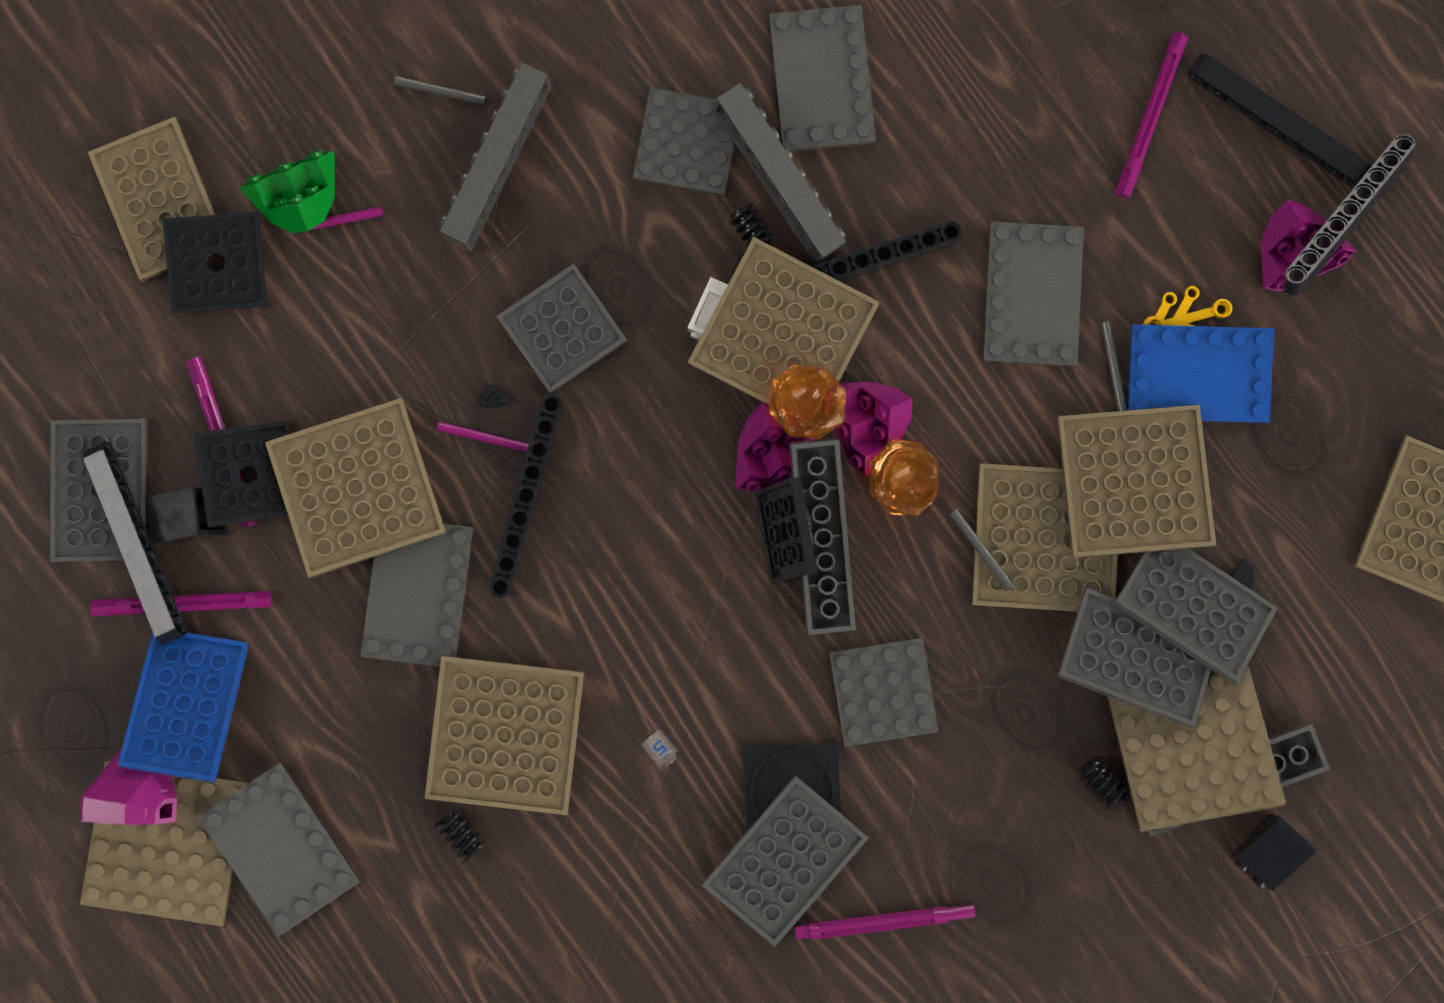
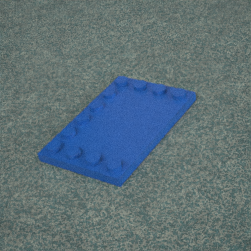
M1131 324L1127 411L1200 405L1202 421L1270 423L1274 328Z
M152 633L118 766L216 783L249 644L247 642L186 633L184 637L163 646L158 643Z

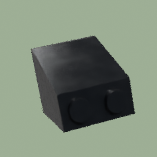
M191 487L146 497L152 544H169L228 535L227 525L207 528L201 487Z
M1268 814L1231 856L1236 860L1234 865L1243 873L1248 871L1254 877L1252 881L1262 890L1267 888L1273 891L1315 854L1317 849L1281 816Z

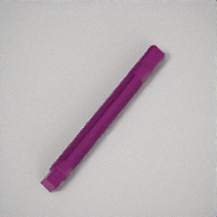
M1173 32L1161 70L1115 190V194L1121 198H1130L1143 159L1189 38L1182 32Z
M192 358L185 363L209 431L225 429L202 358ZM239 471V478L241 479V481H243L242 475ZM258 521L241 523L242 528L250 527L257 524Z
M271 591L173 596L179 612L271 607L272 604ZM139 598L92 600L90 612L93 617L145 613Z
M974 905L952 908L943 906L809 923L808 926L795 927L796 940L808 938L817 940L945 924L952 920L974 918L975 910Z

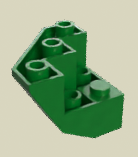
M322 149L314 151L305 159L292 164L291 162H286L278 166L277 170L262 176L256 174L247 178L248 183L241 186L240 189L272 224L291 233L309 231L325 221L335 199L333 151L322 152Z

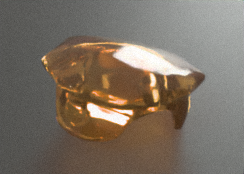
M795 364L772 380L770 384L769 413L789 436L821 439L845 421L846 390L828 369Z
M899 439L890 440L870 462V492L889 514L919 516L935 500L938 494V460L932 453L926 450L921 442Z

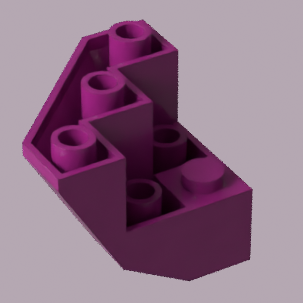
M1286 200L1270 216L1261 240L1262 274L1265 289L1278 292L1284 290L1283 284L1286 270L1326 223L1322 216L1302 203ZM1346 240L1317 276L1347 263L1350 256L1356 252L1355 248Z
M874 382L837 384L825 410L846 457L854 469L864 476L869 475L899 445L912 418L913 398L898 388Z
M762 402L748 416L738 441L736 488L755 492L792 478L789 442L816 440L818 438L807 425Z
M122 749L81 796L80 821L120 825L176 822L177 796L171 776L119 767L118 762Z

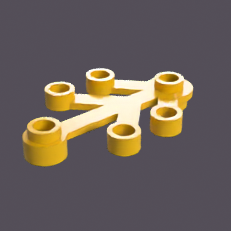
M1190 286L1184 291V299L1173 318L1164 320L1169 308L1177 302V296L1173 292H1167L1161 299L1162 304L1156 315L1145 319L1142 325L1193 326L1190 323L1214 316L1218 319H1224L1231 314L1232 304L1226 299H1219L1210 308L1186 314L1193 301L1200 294L1197 287ZM1193 290L1195 297H1190L1188 291ZM1166 296H1171L1173 303H1167ZM1218 306H1222L1224 308L1223 314L1218 313Z

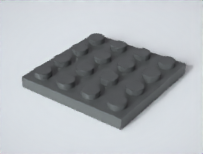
M650 87L633 180L725 196L735 143L712 110L716 99Z
M574 263L496 316L550 394L627 342L624 334Z
M923 638L829 653L844 747L939 732Z

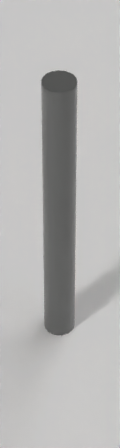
M395 76L394 85L480 105H485L486 96L400 76Z
M1110 321L1102 322L1100 325L1117 410L1127 411Z
M956 509L949 514L1006 591L1013 587L1012 581L960 512Z

